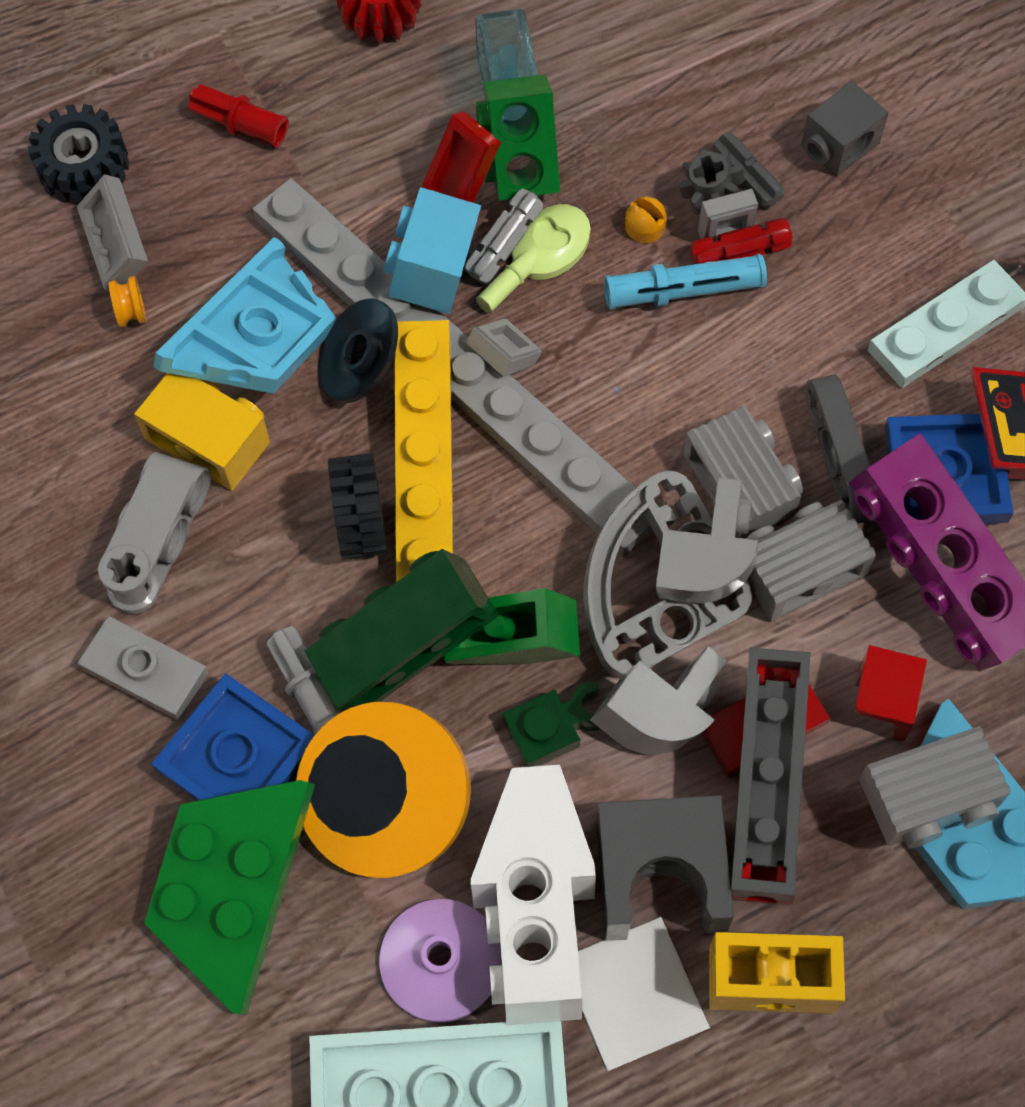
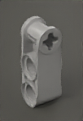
M159 452L152 453L147 459L141 472L139 483L131 500L125 505L120 514L114 535L98 566L99 579L107 589L109 599L117 610L127 614H137L152 607L157 600L172 564L179 557L193 519L202 508L207 497L211 480L208 468Z

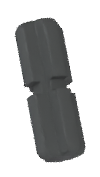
M725 132L713 143L712 152L721 154L723 151L728 150L732 166H742L745 181L741 185L746 190H753L758 204L764 209L772 208L783 198L785 190L759 161L757 162L758 159L732 132Z

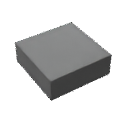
M748 189L703 201L698 225L700 238L712 237L713 241L718 240V234L754 225L758 202L753 190Z
M501 319L473 328L465 342L503 377L533 367L542 353L537 345L507 319Z

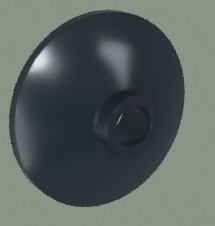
M374 298L360 300L348 307L333 324L323 344L319 361V377L322 388L332 399L342 403L356 402L371 393L386 375L394 358L398 342L397 319L393 310L386 303Z

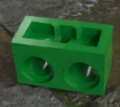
M546 74L483 82L485 101L476 102L477 122L501 142L484 182L494 183L499 201L512 199L517 190L522 188L534 193L536 196L560 193L553 92ZM519 105L527 108L525 114L518 120L508 121L502 118L503 113L512 106ZM527 156L531 158L529 164L522 169L514 170L507 167L508 163L515 157Z

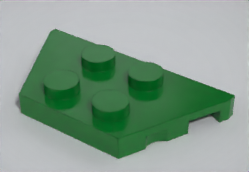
M298 780L180 804L144 924L232 1013L238 1015L248 1013L315 788L313 783Z

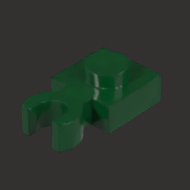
M597 682L582 684L574 691L572 699L563 704L556 690H552L502 713V720L525 767L539 766L579 748L580 738L576 730L581 728L587 731L602 730L590 721L594 714L587 712L583 707L587 700L599 695Z

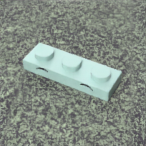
M992 260L871 339L867 351L902 389L1025 307V292L995 260Z

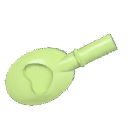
M557 204L544 208L533 223L528 221L525 224L529 227L528 231L511 253L512 263L506 265L504 271L476 297L479 307L485 312L491 313L519 285H523L526 278L546 280L557 277L573 267L585 253L590 238L589 219L581 209L568 204Z

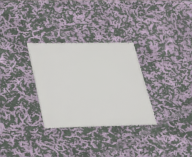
M661 917L630 929L627 940H604L578 951L583 998L582 1011L607 1071L710 1028Z

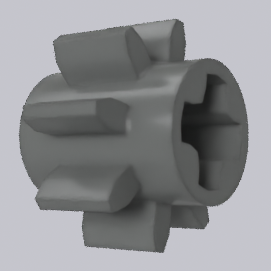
M703 148L701 149V154L694 158L692 162H683L682 166L687 179L681 181L678 185L682 198H692L691 203L694 213L698 215L703 201L740 192L736 185L743 183L745 178L742 166H732L728 150L718 154L708 152Z

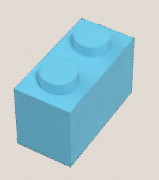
M420 187L414 208L404 205L395 236L403 238V242L392 241L387 255L384 272L393 275L388 296L450 314L481 205Z

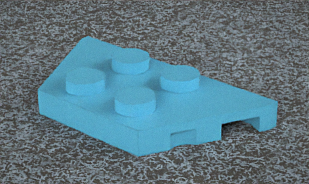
M274 237L155 353L153 367L161 372L274 394L326 339L335 323L336 317L324 300L314 294L312 284L302 270L294 272L284 258L286 247L279 239Z
M947 699L938 708L920 746L972 729V727L953 703ZM995 755L994 758L999 763V768L1004 774L1005 782L1010 787V794L997 808L999 815L989 822L969 829L964 828L962 821L954 822L949 826H943L940 828L943 833L941 837L915 848L963 910L991 906L994 902L1025 901V791Z

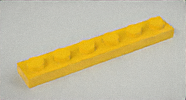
M449 320L397 321L398 342L395 352L396 582L410 573L409 569L412 563L424 554L440 551L441 549L453 553Z

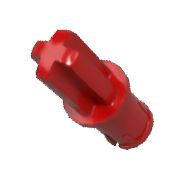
M203 84L193 88L189 94L188 109L190 112L226 126L227 132L232 135H238L241 132L271 144L275 148L279 147L286 137L289 127L288 117L251 104L250 99L245 95H239L236 98Z

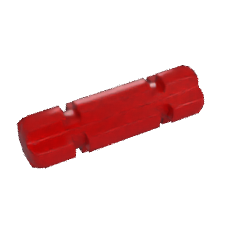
M778 218L765 222L764 228L756 224L718 234V240L713 241L712 237L695 240L690 246L691 260L693 264L750 257L755 254L765 255L764 249L769 248L770 252L787 249L792 244V230L787 219Z

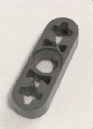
M836 374L808 380L806 383L807 406L837 499L845 503L846 509L850 511L852 518L856 520L857 524L875 521L868 519L859 510L853 497L854 490L848 483L866 468L870 467L843 384Z

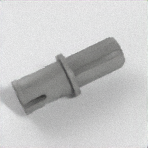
M292 626L279 629L267 641V646L288 683L285 687L288 697H295L315 735L330 719L343 711L336 709L304 652L307 646L299 631Z

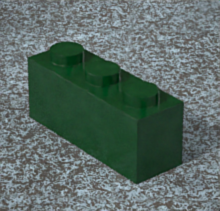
M444 549L424 554L412 563L409 569L410 573L394 585H386L373 591L364 600L365 606L348 619H339L326 626L319 634L320 639L304 650L336 709L345 711L361 704L381 702L499 616L464 558Z

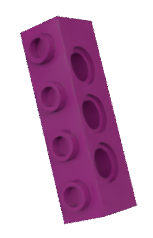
M921 433L866 468L848 482L854 490L853 497L857 507L864 516L870 520H875L887 537L886 544L891 556L900 566L910 570L921 586L920 595L925 605L934 614L942 616L954 634L953 642L957 651L967 662L975 664L979 671H983L1002 664L1025 647V581ZM904 497L912 498L918 503L921 509V520L911 517L906 512ZM938 544L945 545L952 552L954 557L953 568L944 565L939 559L937 553ZM973 591L979 593L985 599L987 604L986 616L980 615L974 609L971 602Z

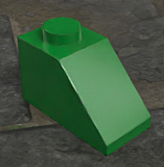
M547 588L488 597L499 616L445 654V662L450 664H533L579 657L577 600Z

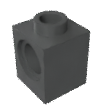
M850 81L807 115L801 146L812 161L819 165H824L838 177L880 144L889 112L853 81Z

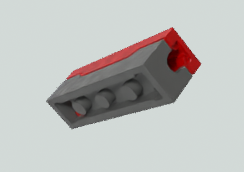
M752 647L749 649L731 886L732 900L792 905L795 896L811 652Z

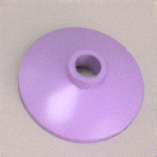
M450 899L427 900L408 908L400 914L387 930L379 956L382 981L392 1000L411 1016L435 1023L456 1021L478 1010L491 996L489 966L502 965L500 944H488L486 918L471 906ZM438 945L445 946L451 951L450 960L442 966L433 965L428 960L429 951Z

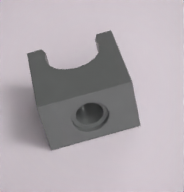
M721 795L598 803L596 828L605 941L627 940L634 913L630 895L634 888L646 878L658 875L676 877L687 883L694 891L701 907L700 926L705 935H715V932H728L734 914Z

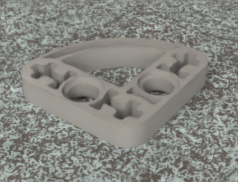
M666 470L657 473L631 491L604 523L588 559L584 579L583 602L589 637L601 665L608 673L618 678H621L633 666L627 659L617 662L612 652L619 647L616 637L621 636L626 643L640 638L647 631L639 623L643 621L647 623L650 638L662 649L661 653L656 654L654 644L651 643L634 654V661L636 663L641 661L648 668H651L737 620L748 611L752 602V590L748 580H746L735 591L737 597L730 602L733 611H730L725 604L716 607L712 602L692 603L665 599L623 623L615 625L611 605V578L616 555L626 533L635 520L643 513L660 544H662L663 529L669 530L668 526L677 520L670 506L663 505L659 508L655 503L654 499L661 493L660 485L667 492L676 490L679 493L680 498L674 506L681 520L689 512L695 519L686 522L677 531L711 535L713 519L693 484L686 476L677 471ZM671 608L679 609L688 616L690 631L685 638L680 640L672 639L662 631L660 619L665 610Z

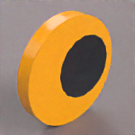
M394 702L361 704L349 708L330 719L308 744L302 756L296 781L303 780L315 784L303 824L311 842L328 860L338 867L365 877L389 878L406 875L418 871L437 860L447 851L459 835L470 805L471 780L469 768L462 749L454 736L431 715L420 709Z

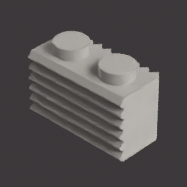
M741 406L736 411H730L727 415H721L717 420H711L708 424H702L697 429H691L687 433L684 448L686 461L689 462L691 469L694 470L696 478L700 480L701 486L705 488L706 494L710 497L714 506L718 478L742 480L741 499L752 500L748 535L738 533L736 535V538L746 539L750 534L762 527L774 526L793 517L800 503V494L803 492L800 477L794 467L789 463L782 466L773 451L775 442L768 425L762 419L754 421L746 406Z
M842 500L826 507L821 502L812 503L794 515L793 523L777 531L774 530L773 526H765L746 538L758 540L756 563L747 580L770 621H776L779 617L786 616L789 612L796 611L799 607H804L809 602H814L820 597H825L828 593L835 592L838 588L845 587L848 583H853L858 578H863L869 573L876 557L874 548L869 545L868 539L864 537L862 530L858 528L856 520L852 518L850 511L846 509L845 503Z
M980 726L868 764L859 778L887 845L892 846L898 842L905 841L909 849L923 846L938 839L943 835L940 828L949 826L954 822L962 821L964 828L969 829L993 820L999 815L997 808L1010 794V787L1005 782L1004 774L1000 771L999 763L995 760L994 753L989 748L988 740L984 737L983 729Z

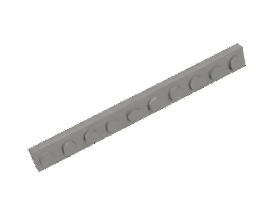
M292 178L252 208L255 220L273 237L279 239L289 252L349 307L360 300L374 298L390 306L397 321L449 320L440 311L389 297L388 294L393 275L384 272L385 262ZM449 320L451 400L592 530L599 534L612 512L635 487L510 374L503 377L465 343L468 336ZM643 513L632 524L617 553L622 557H625L653 531Z

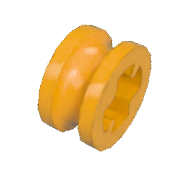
M136 276L128 277V281L125 284H119L116 280L109 281L110 297L119 327H127L128 321L132 319L137 320L140 324L146 323L145 307Z

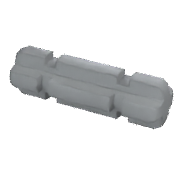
M526 189L517 190L508 203V206L511 208L510 211H502L479 243V246L482 247L481 251L474 250L465 262V271L476 281L485 285L492 281L500 270L497 263L499 261L505 263L528 231L529 227L525 224L528 221L533 223L543 210V203L538 196Z

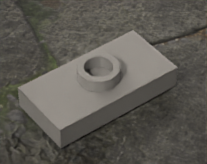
M104 174L77 205V209L104 290L109 291V281L116 280L119 284H125L128 281V277L136 276L148 263V259L120 178Z
M110 616L107 617L77 663L82 671L177 721L180 720L209 674L205 665Z

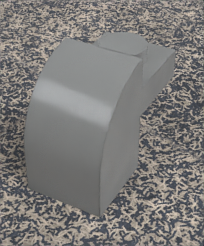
M718 478L711 535L663 529L656 582L658 598L692 603L713 602L729 596L748 579L756 563L758 540L736 538L737 533L748 535L752 500L741 499L742 480Z
M708 646L689 662L673 686L641 661H638L620 678L590 721L618 743L632 751L648 755L673 752L703 732L715 720L704 712L703 709L710 703L722 686L715 677L727 660Z

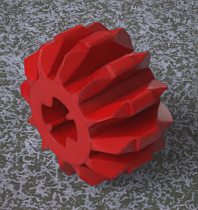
M336 0L345 29L355 30V34L360 41L372 35L379 45L384 36L391 35L400 41L403 29H414L417 20L416 14L419 13V8L421 7V0Z

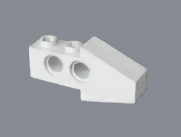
M560 764L511 769L471 877L473 908H485L488 944H501L502 965L489 967L492 1005L505 1004L506 1025L582 1019L583 998L573 901L595 899L596 873L595 864ZM523 885H534L543 891L541 896L530 901L520 900L512 894L515 889ZM527 943H539L549 951L545 957L536 961L525 960L516 953L521 946Z

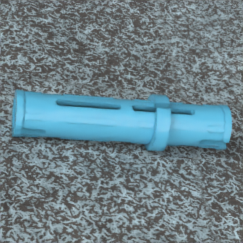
M761 254L665 268L663 264L650 265L649 271L614 276L605 275L603 281L604 295L607 307L611 310L616 307L651 302L654 303L655 307L668 306L669 300L712 295L757 287L765 288L767 284L766 264Z

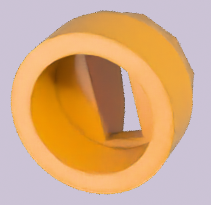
M650 196L639 197L630 204L625 214V230L630 238L640 243H652L660 239L665 233L667 214L664 205L658 199Z

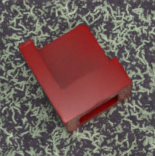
M869 645L860 663L855 686L859 687L854 707L855 713L895 724L892 738L905 741L915 722L927 659Z

